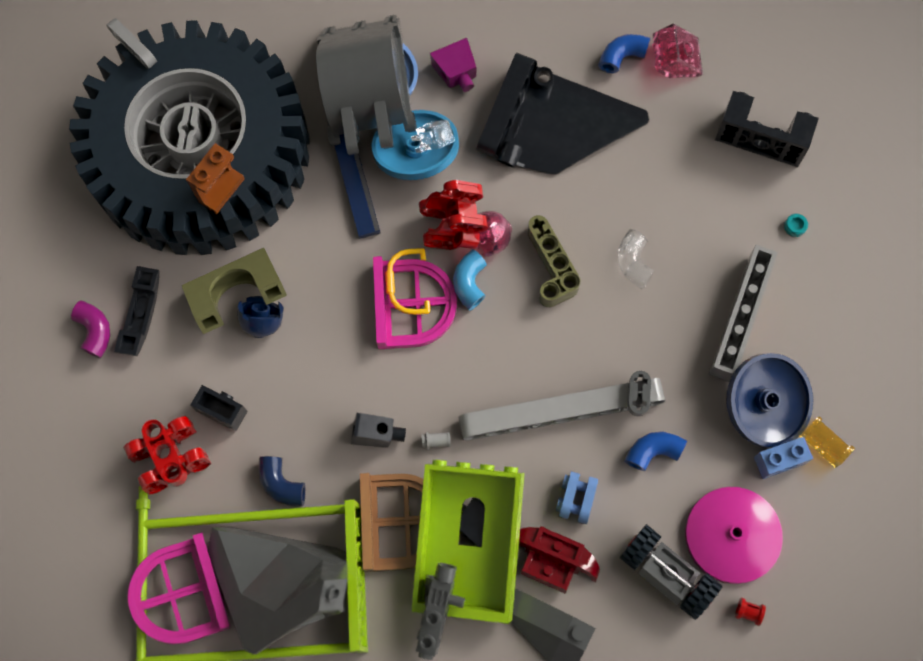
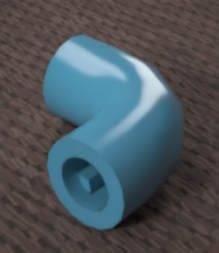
M474 249L469 251L458 263L453 276L454 291L469 311L476 308L486 296L477 287L475 279L477 274L487 264L483 257Z

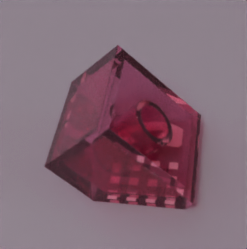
M674 23L653 33V49L655 51V67L657 72L668 78L700 77L703 75L699 39L697 36Z

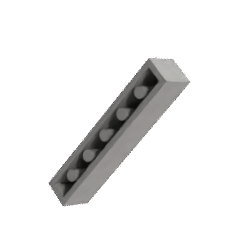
M755 245L750 253L709 375L729 382L733 373L740 365L778 252Z

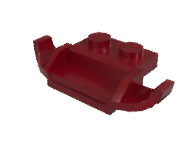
M542 526L540 528L526 527L520 529L519 545L525 547V552L529 553L521 575L564 594L574 573L578 575L579 572L588 575L591 581L596 583L600 568L594 556L584 547L585 545Z

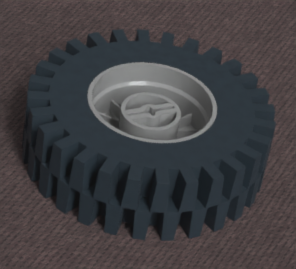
M197 20L186 21L185 38L179 36L172 22L161 24L164 41L157 44L148 29L137 33L139 40L153 54L157 63L147 69L119 43L115 47L122 64L117 66L107 57L103 56L97 65L105 82L87 75L82 84L90 99L76 96L73 107L80 119H70L69 130L76 140L75 142H70V149L78 162L75 167L79 176L102 209L120 229L123 227L128 235L139 243L144 238L153 249L163 251L167 243L175 254L187 255L188 245L192 243L201 255L212 254L211 240L218 239L227 251L237 247L233 234L240 230H243L249 241L259 236L255 223L257 220L262 218L272 227L279 220L275 205L278 203L287 209L292 205L294 198L291 186L301 189L305 180L301 166L308 167L310 156L307 149V144H310L309 132L299 95L290 73L285 72L282 61L275 53L269 56L266 45L256 39L250 45L246 33L237 28L233 30L228 38L221 23L211 22L207 37H205ZM217 106L231 111L219 120L214 118ZM209 128L211 129V133L208 139L206 140L207 131ZM153 131L161 135L163 143L148 145ZM235 141L234 147L229 151L234 155V159L230 164L245 179L221 210L215 214L197 201L186 179L215 143L228 151L229 142ZM172 166L177 170L176 174L166 173L167 168Z

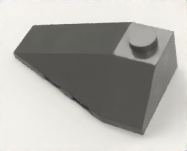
M515 588L511 623L547 661H580L596 628Z

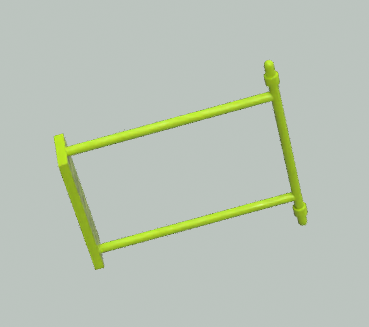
M139 486L138 499L136 500V510H138L137 567L147 558L148 529L345 514L349 642L265 648L258 654H251L246 650L146 657V634L136 624V661H237L352 652L368 653L361 505L355 500H345V504L148 520L151 500L148 499V494ZM147 578L142 587L141 601L147 600Z

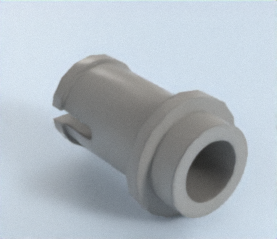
M426 432V434H421L422 448L429 450L431 447H450V432L433 434Z

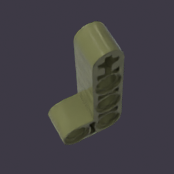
M541 215L533 216L528 224V237L552 278L542 284L539 301L545 307H554L577 295L581 280L548 220ZM546 244H550L554 248L552 250H546L543 246ZM561 263L564 265V268L557 269L553 265ZM568 281L573 282L575 287L568 288L564 283ZM546 291H552L555 294V296L552 298H548L544 295V293Z

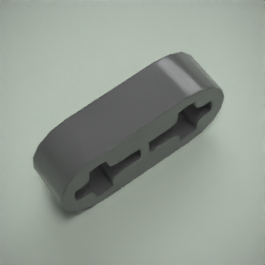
M644 371L634 372L630 377L628 387V410L632 415L638 417L645 415L650 407L651 377ZM638 377H641L642 381L646 382L643 384L641 391H638V383L634 382L637 381ZM637 396H641V404L645 405L641 410H637V407L633 405L637 401Z

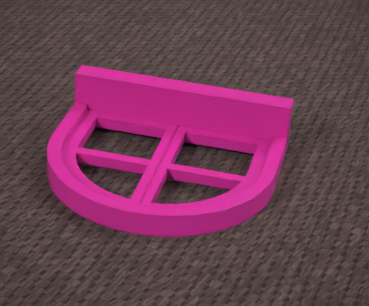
M382 256L373 257L376 341L378 349L420 347L442 337L452 325L457 310V296L454 291V285L448 275L438 266L427 261L417 259L395 261L392 269L394 273L414 272L416 298L396 299L401 306L421 309V307H424V301L428 300L430 301V306L445 305V310L440 321L426 332L422 333L420 314L417 315L418 334L392 336L391 309L395 307L390 302L389 295L386 294L385 272L387 271L389 261H383ZM419 273L432 277L441 286L445 296L420 298Z
M202 533L193 535L192 539L153 552L135 570L128 589L129 609L138 627L149 637L166 644H185L230 629ZM191 553L200 582L173 591L165 561ZM160 564L168 593L141 601V592L145 579ZM203 591L211 622L184 630L176 600ZM171 602L179 631H170L158 627L147 617L144 610Z

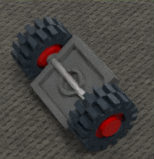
M646 524L627 545L628 547L619 558L633 570H636L646 558L647 561L638 574L676 605L682 601L679 608L694 620L698 619L713 602L723 586L708 573H705L694 585L693 583L700 572L663 542L658 545L655 551H651L662 536Z

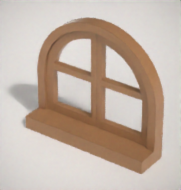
M360 473L364 572L406 570L416 567L417 553L411 555L410 525H419L420 516L409 515L408 487L422 493L424 479L411 474L370 475V473ZM403 486L405 517L378 518L377 488ZM405 526L406 557L380 558L379 527Z

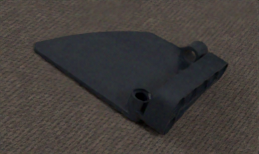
M516 52L483 129L476 151L494 157L500 163L510 167L517 166L554 175L610 143L649 123V115L645 109L557 76L548 67H538L535 59ZM541 75H547L550 79L546 83H541L538 78Z

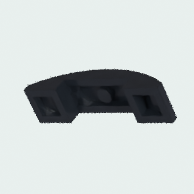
M136 267L131 286L134 291L124 329L119 331L114 349L115 353L138 356L156 304L160 276L158 269Z

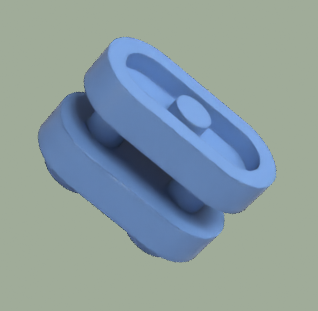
M571 471L570 476L565 474L562 488L566 489L564 498L559 497L556 511L560 512L559 517L568 519L570 513L579 515L577 522L587 525L599 479L589 476L588 482L585 483L579 481L580 473ZM576 490L585 492L581 506L573 504Z

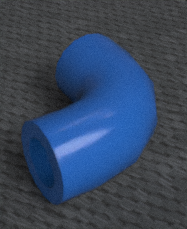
M634 34L616 37L607 44L600 57L598 67L607 73H617L623 58L636 56L645 59L650 37Z
M664 431L648 433L634 443L624 461L640 471H646L652 458L657 455H665L678 461L687 440Z

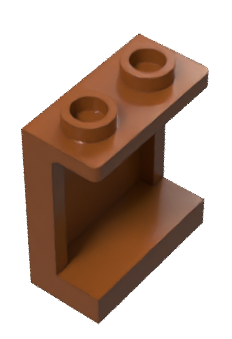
M216 143L186 179L197 201L215 214L221 210L245 179L241 173L231 167L230 163L233 161L234 155Z

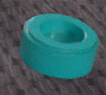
M792 214L785 221L784 229L790 236L800 237L808 229V221L801 214Z

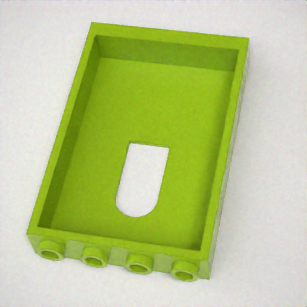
M433 459L432 464H425L412 612L423 613L426 609L425 599L423 598L426 589L424 586L426 575L435 576L437 563H447L457 567L452 595L465 598L463 608L449 604L447 616L509 624L513 617L525 473L518 472V467L504 466V471L494 470L495 465L480 464V468H470L471 463L456 462V466H449L445 460ZM471 497L480 499L485 506L482 547L459 545L462 505L465 500Z

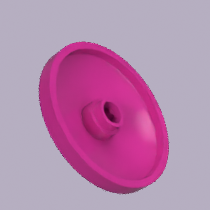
M723 487L704 495L691 509L685 526L686 546L695 564L704 573H708L715 580L724 583L742 584L760 578L774 566L782 548V527L772 506L755 492L740 487ZM736 529L739 532V537L733 535V530Z

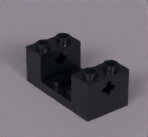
M733 91L724 111L715 141L799 167L810 148L819 118L807 112L797 111L786 132L779 128L764 126L758 121L747 120L754 97L749 96L745 92Z

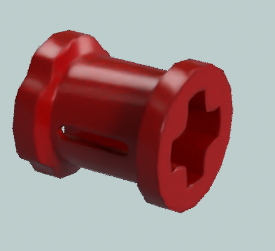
M741 597L737 604L735 618H743L755 622L756 626H760L764 619L766 605L761 604L759 606L747 602L746 599Z

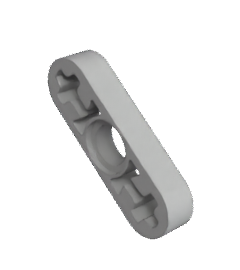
M114 18L106 24L113 36L147 69L157 63L153 54L118 19Z

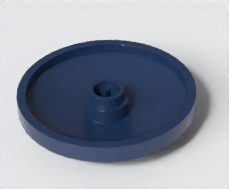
M776 353L752 356L738 366L729 381L726 395L729 418L736 431L752 444L761 447H776L795 440L804 432L812 416L814 400L809 378L799 364L787 356Z

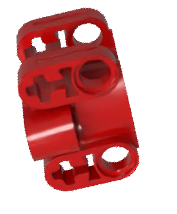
M461 180L448 181L443 184V191L433 192L427 199L419 202V211L424 217L442 219L436 229L428 228V231L423 234L424 246L445 250L457 248L475 249L480 241V233L488 229L486 216L477 214L476 201L483 198L482 185Z
M186 416L172 420L167 425L168 429L157 420H148L142 426L143 438L134 439L124 445L125 453L132 462L136 463V461L149 457L154 462L155 468L153 470L145 472L137 478L142 490L147 494L158 493L167 488L168 484L180 486L185 483L190 472L196 473L211 465L207 453L200 447L191 449L183 455L180 454L175 443L181 444V441L197 432L192 421ZM160 428V433L156 437H151L152 430ZM169 448V455L166 458H160L161 451Z

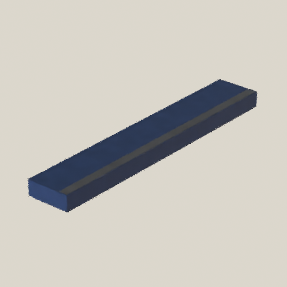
M341 134L340 145L334 147L359 239L380 234V228L359 153L348 155L345 136Z

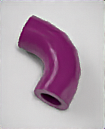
M80 300L76 303L71 313L72 321L83 325L87 329L86 338L80 349L101 359L111 337L110 324L101 310L92 304Z

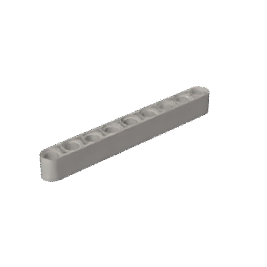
M660 378L651 379L650 406H655L665 402ZM642 380L635 382L638 383V391H641L643 384L646 382ZM629 383L462 414L458 417L462 439H480L629 411L627 406ZM637 396V401L633 405L639 409L645 405L641 404V396Z

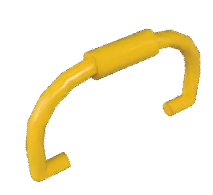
M424 248L401 250L393 255L388 262L387 271L385 272L386 294L389 295L393 306L404 314H429L430 301L428 300L424 301L425 309H408L401 306L395 299L394 271H392L395 261L401 256L408 254H420V260L426 261Z

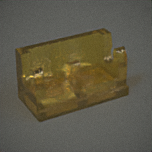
M820 416L800 435L835 468L840 466L856 449L853 445L849 446L829 429L822 422Z

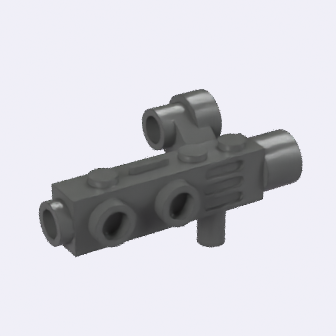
M437 563L435 576L426 575L424 586L426 589L423 598L425 599L426 609L421 620V630L417 634L418 643L416 647V652H419L418 656L422 659L433 660V657L438 654L449 604L463 608L465 598L452 595L457 567L451 564Z

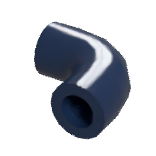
M273 456L259 457V478L266 494L281 504L304 506L306 496L305 483L290 482L282 475L283 458Z

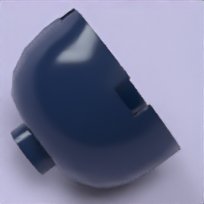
M250 296L246 298V302H239L237 319L243 331L255 338H263L274 334L279 329L283 319L284 307L279 301L278 305L273 302L266 305L262 296Z

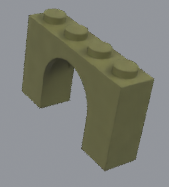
M264 247L181 285L194 319L203 334L224 325L218 310V301L222 294L233 286L239 284H252L256 286L266 305L287 296Z

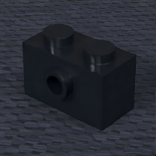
M201 385L190 404L196 412L234 431H237L248 412L242 404L234 401V397L223 391L218 393L204 385Z

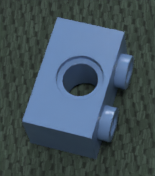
M804 437L761 451L754 457L763 479L805 465L813 459Z

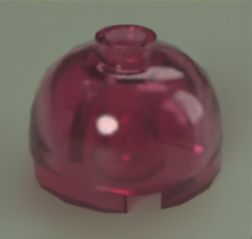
M496 211L477 213L486 216L488 229L480 233V241L476 248H482L485 252L482 255L487 257L502 252L509 245L512 226L510 222Z

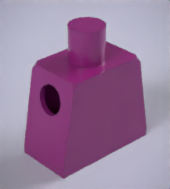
M467 37L430 53L432 67L449 88L460 85L463 92H468L474 88L472 79L477 76V68Z

